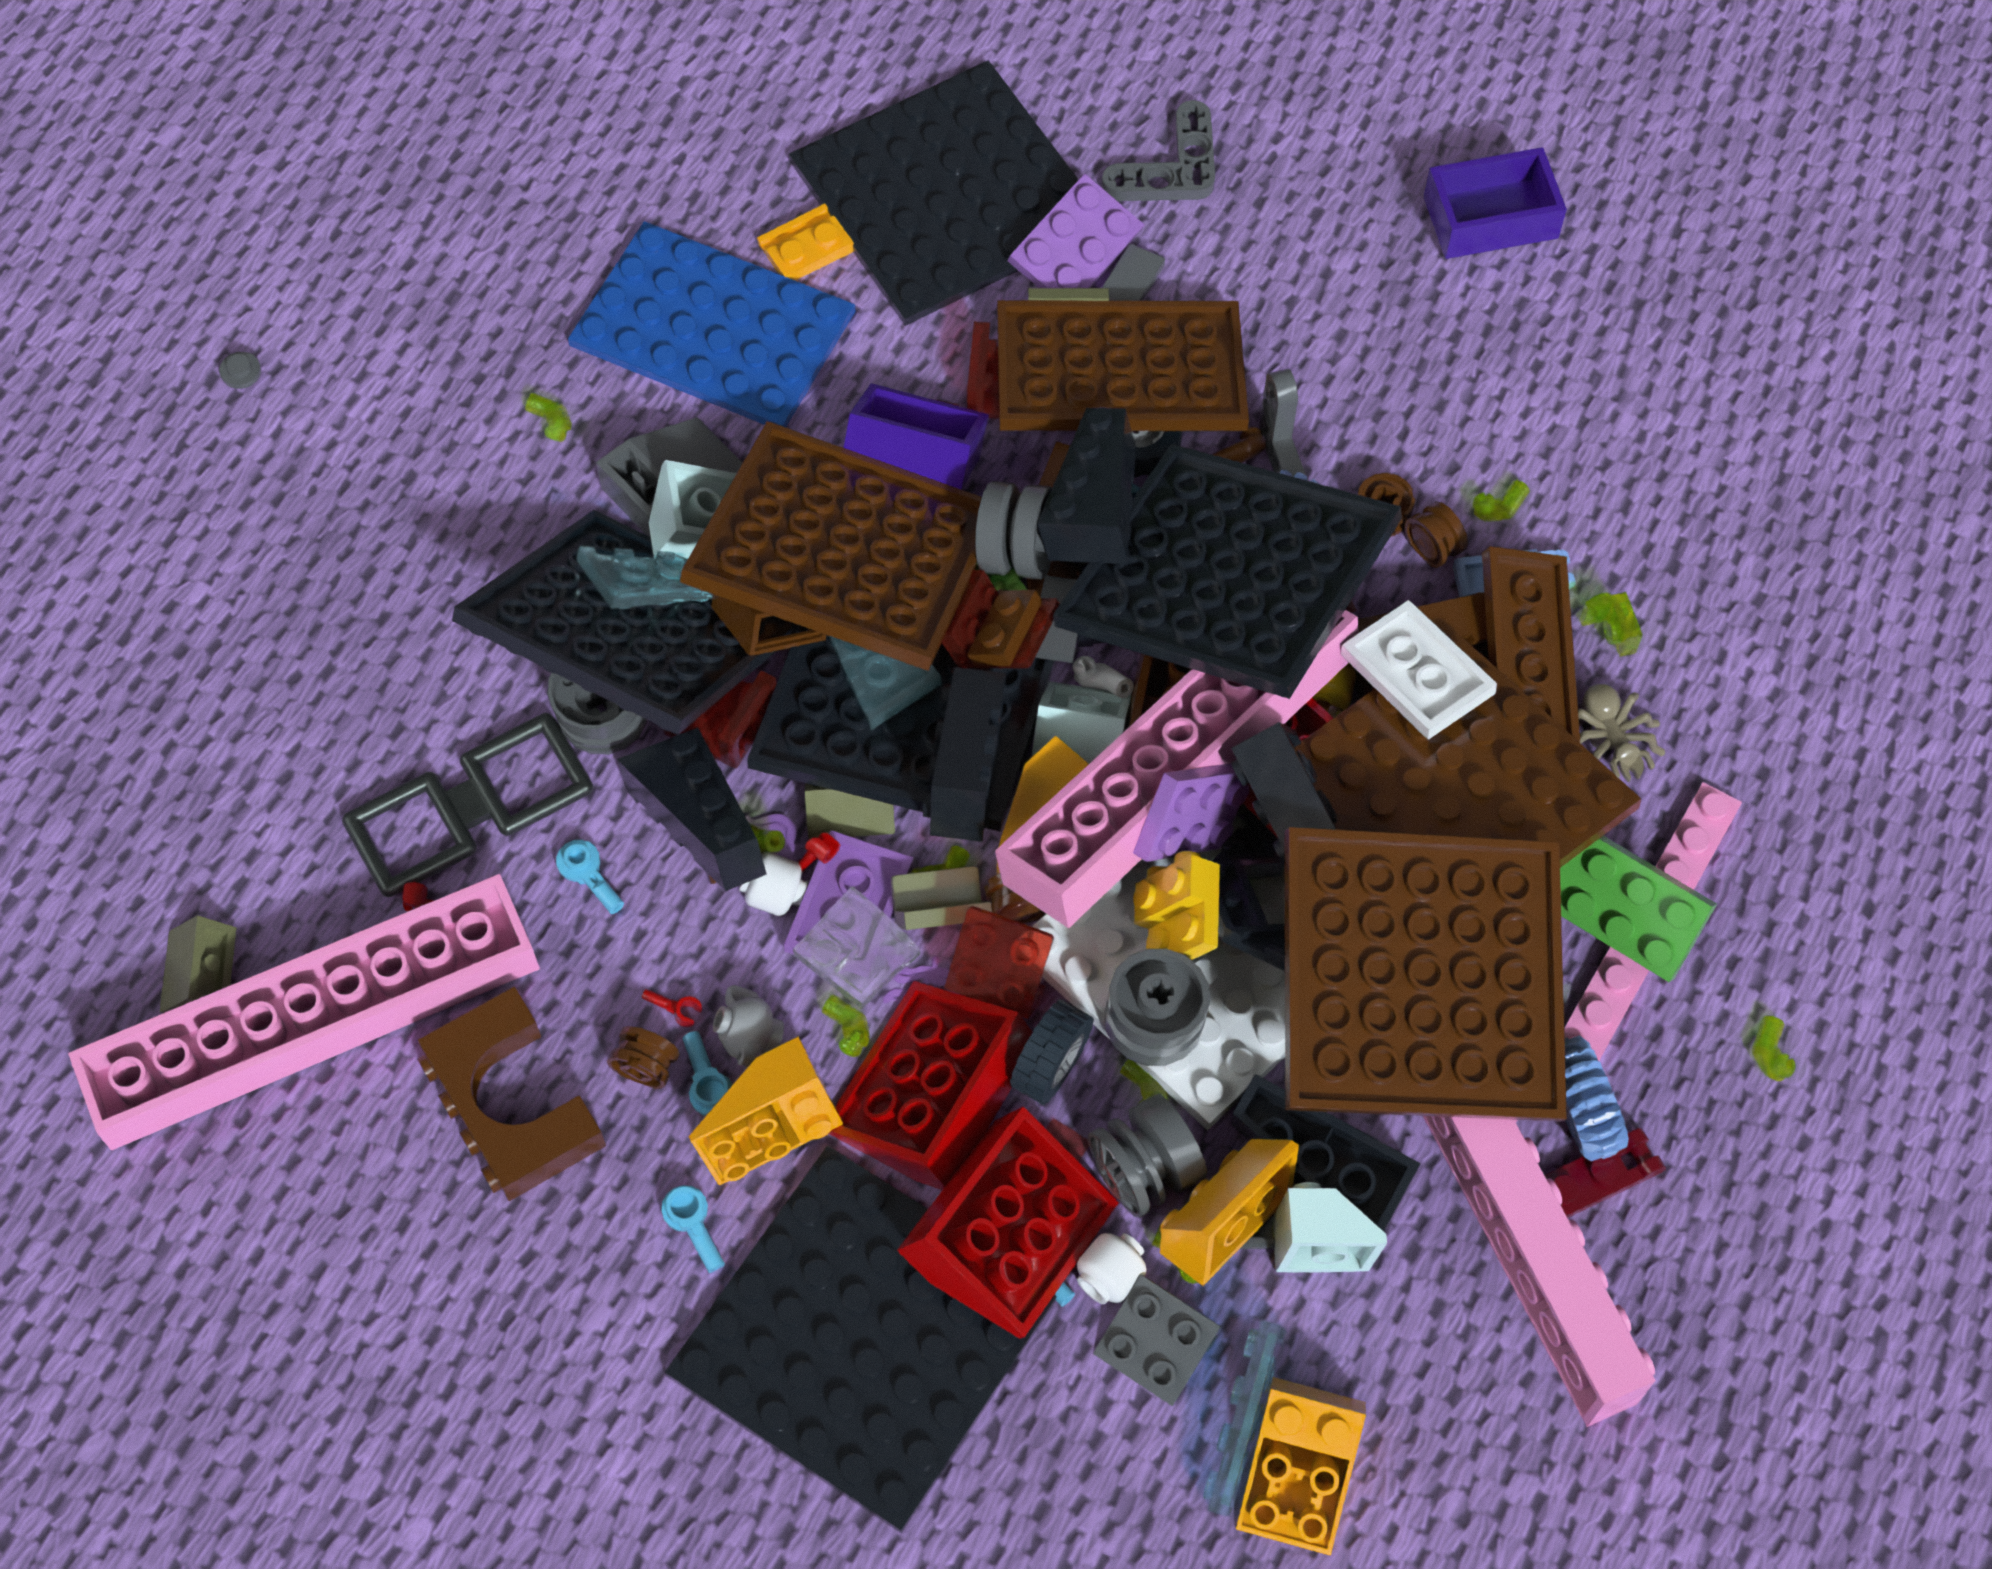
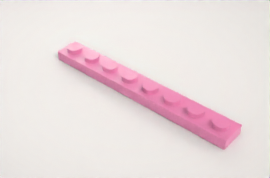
M1703 782L1655 867L1694 890L1742 802ZM1610 947L1564 1028V1038L1568 1037V1039L1581 1036L1590 1043L1599 1061L1649 970Z

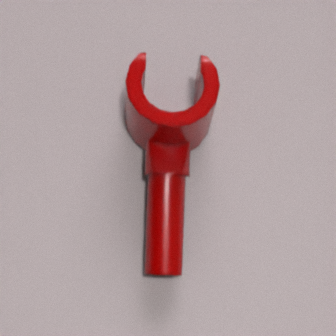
M827 832L821 833L818 838L814 837L808 840L805 845L807 851L798 861L802 873L816 858L824 864L831 861L839 851L841 844Z
M409 882L404 885L402 900L405 911H411L413 907L416 909L434 901L427 899V886L415 882Z
M645 989L642 994V999L674 1014L676 1022L682 1027L689 1028L694 1026V1020L681 1014L680 1011L683 1008L692 1007L696 1011L702 1012V1004L695 997L687 996L676 1001L649 989Z

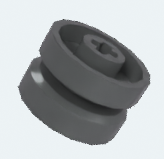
M992 481L988 483L979 506L975 542L979 570L983 574L1005 576L1014 567L1016 574L1020 578L1041 580L1047 575L1052 561L1048 560L1037 522L1051 492V486L1030 484L1020 493L1018 487L1011 482Z
M1145 949L1130 955L1116 968L1109 985L1108 999L1104 1012L1105 1030L1113 1046L1129 1060L1146 1066H1166L1184 1059L1199 1042L1210 1005L1209 984L1201 968L1186 955L1169 949Z

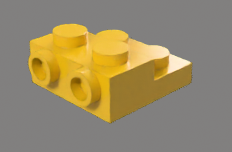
M1183 851L1175 854L1173 864L1167 867L1154 866L1147 869L1146 878L1135 883L1133 903L1135 905L1134 924L1148 929L1146 949H1169L1186 955L1190 960H1193L1218 948L1220 864L1201 858V855L1196 852Z

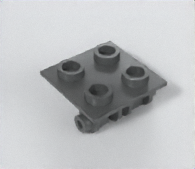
M1140 1274L1093 1354L1173 1406L1204 1354L1209 1352L1218 1337L1216 1334L1221 1326Z

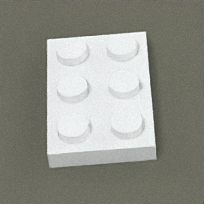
M1409 600L1342 644L1341 655L1428 740L1496 694L1497 683Z

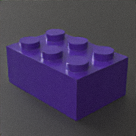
M1543 147L1430 167L1423 196L1445 259L1559 239L1567 211Z
M870 383L849 414L844 448L962 490L980 459L989 414Z

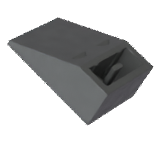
M698 417L630 438L596 462L602 490L649 537H651L649 528L650 514L661 466L665 460L737 473L743 464Z

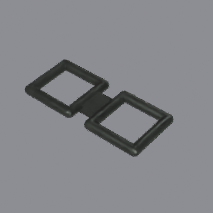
M542 713L463 753L460 757V764L469 780L445 791L435 773L425 772L343 815L342 823L383 896L392 897L402 892L406 883H419L475 854L477 845L468 830L490 818L493 819L502 835L510 836L593 792L594 785L551 714ZM543 733L573 784L510 815L481 763ZM426 792L453 838L455 845L392 877L363 824Z

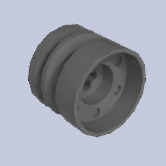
M551 673L548 681L547 695L565 738L575 748L589 754L609 755L626 749L640 737L647 724V719L633 712L623 710L617 704L598 694L588 692L580 685L558 674ZM602 704L603 707L607 708L605 711L601 713L597 708H595L597 705Z
M1154 1094L1129 1109L1128 1116L1132 1130L1119 1118H1113L1108 1121V1131L1103 1127H1098L1088 1133L1090 1150L1102 1179L1113 1195L1120 1200L1125 1209L1138 1218L1150 1211V1202L1155 1206L1165 1203L1166 1194L1162 1180L1174 1192L1181 1193L1205 1179L1207 1175L1205 1160L1189 1127L1172 1104L1160 1094Z

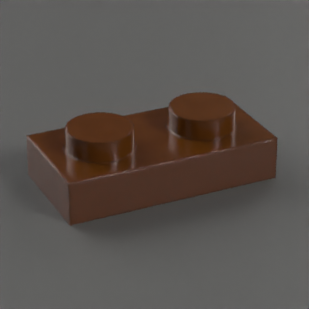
M1036 590L999 591L967 654L974 666L1011 665L1042 603Z

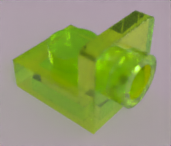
M1622 592L1613 595L1601 593L1585 602L1580 617L1582 626L1604 622L1605 638L1609 645H1616L1620 657L1635 654L1643 634L1627 593Z

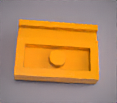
M826 204L757 237L759 247L764 251L778 274L792 280H797L853 252L854 242L834 215L830 216Z

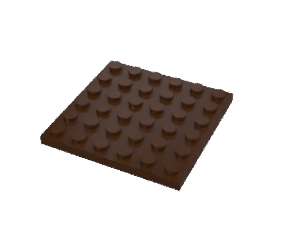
M767 421L682 568L680 583L929 671L977 565L976 524L982 497Z
M1456 631L1448 636V638L1497 683L1496 694L1428 740L1377 689H1374L1302 740L1301 744L1294 747L1295 751L1301 750L1307 760L1311 761L1318 775L1317 782L1313 783L1316 791L1321 789L1330 800L1338 818V822L1334 823L1337 830L1559 842L1560 868L1638 810L1641 803V798Z
M1287 828L1284 831L1285 1110L1558 1122L1566 1120L1559 842Z

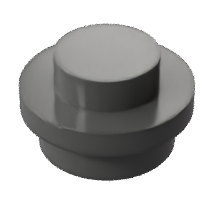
M235 352L228 355L221 362L219 373L227 386L243 389L250 387L259 379L261 366L253 354Z

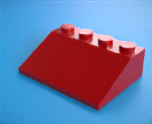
M913 981L835 1106L843 1125L831 1130L828 1134L914 1181L943 1190L984 1136L1011 1091L1010 1080L1012 1072L1027 1040L1033 1033L1019 1012Z
M1022 1106L993 1122L897 1251L930 1284L1021 1339L1029 1332L1119 1202Z

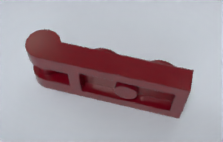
M1637 1128L1627 1134L1629 1138L1627 1147L1617 1151L1616 1155L1594 1161H1589L1583 1156L1544 1175L1546 1179L1551 1178L1556 1183L1562 1197L1561 1207L1567 1218L1640 1184L1666 1169L1660 1156H1654L1647 1146L1649 1138L1643 1128ZM1628 1153H1631L1638 1165L1630 1170H1627L1620 1158Z

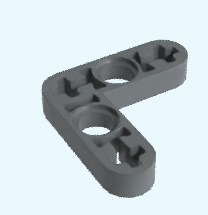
M1190 100L1182 103L1177 108L1175 127L1178 162L1112 164L1103 172L1102 189L1116 201L1199 200L1210 196L1214 189L1215 165L1211 112L1208 106L1200 101ZM1189 115H1196L1198 120L1197 131H1190ZM1196 145L1202 147L1205 153L1201 156H1191L1185 152V149ZM1193 168H1200L1202 185H1194L1192 180ZM1136 177H1141L1140 187H1136ZM1154 177H1161L1166 179L1169 184L1164 188H1154L1150 186L1148 181ZM1115 178H1123L1124 186H1116Z
M1288 368L1267 373L1259 429L1261 434L1266 437L1265 450L1273 471L1280 473L1281 470H1287L1294 477L1298 472L1304 475L1306 473L1292 439L1298 404V391L1294 376Z

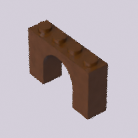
M515 986L418 1039L424 1055L417 1058L429 1082L431 1083L439 1079L445 1092L439 1094L438 1097L449 1117L453 1119L459 1115L466 1126V1129L460 1131L459 1134L470 1154L474 1156L480 1152L486 1161L487 1166L480 1170L493 1194L502 1190L508 1201L515 1199L606 1147L602 1132L580 1095L534 1121L517 1125L494 1121L478 1108V1089L486 1072L501 1059L541 1038L537 1023Z

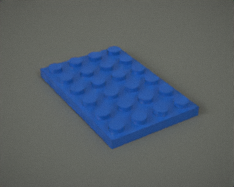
M644 221L570 334L568 342L569 346L763 425L769 421L787 427L856 310L855 304Z

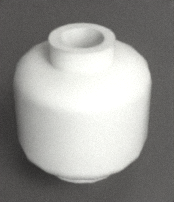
M764 852L761 855L767 875L740 885L739 891L745 893L747 905L776 916H782L788 912L791 904L797 907L800 906L808 882L800 880L802 869L798 862L771 852Z
M1111 1233L1101 1234L1077 1262V1270L1080 1275L1077 1279L1078 1284L1086 1294L1101 1304H1106L1108 1301L1113 1303L1123 1302L1140 1274L1145 1276L1147 1272L1145 1262L1141 1257L1144 1249L1128 1234L1123 1233L1120 1237Z

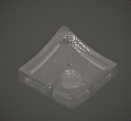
M853 886L845 892L793 948L794 957L860 1009H863L884 986L920 955V948L907 934Z

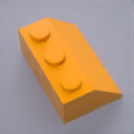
M1251 1139L1239 1152L1235 1149L1232 1150L1222 1161L1219 1172L1210 1181L1203 1179L1191 1193L1189 1202L1180 1211L1173 1209L1165 1217L1159 1229L1161 1232L1160 1254L1204 1286L1276 1212L1288 1188L1293 1187L1299 1145L1292 1140Z

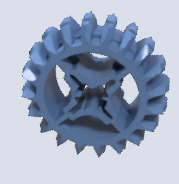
M1581 1036L1571 1039L1565 1038L1567 1115L1565 1122L1575 1144L1585 1158L1589 1161L1600 1158L1606 1159L1616 1155L1617 1151L1626 1148L1629 1138L1624 1124L1625 1120L1621 1114L1620 1106L1617 1103L1608 1077L1605 1075L1601 1062L1598 1061L1590 1043Z

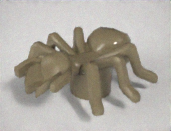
M1596 684L1587 689L1581 701V709H1578L1579 719H1583L1590 724L1588 730L1580 733V744L1589 739L1590 743L1596 747L1593 755L1598 760H1600L1605 751L1613 749L1615 753L1609 764L1611 771L1620 778L1617 767L1619 766L1620 772L1627 782L1631 780L1629 770L1638 780L1644 770L1642 757L1645 759L1650 770L1654 769L1655 764L1648 751L1639 750L1631 742H1648L1650 751L1661 757L1665 755V749L1658 746L1656 736L1652 733H1626V731L1642 723H1645L1648 728H1656L1660 726V722L1657 719L1652 720L1650 713H1643L1628 721L1627 714L1636 703L1639 694L1636 692L1631 693L1622 708H1620L1621 700L1619 693L1609 685Z

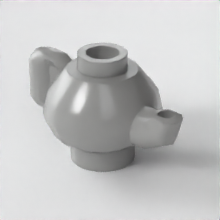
M737 985L730 986L725 994V1002L728 1007L721 1006L718 1009L713 1021V1031L718 1033L719 1040L726 1052L738 1060V1065L749 1067L762 1052L766 1053L780 1045L784 1032V1023L782 1020L773 1018L771 1007L755 991Z

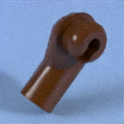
M1250 426L1248 431L1241 432L1240 441L1214 452L1212 455L1243 463L1264 451L1266 437L1261 434V430L1258 427Z

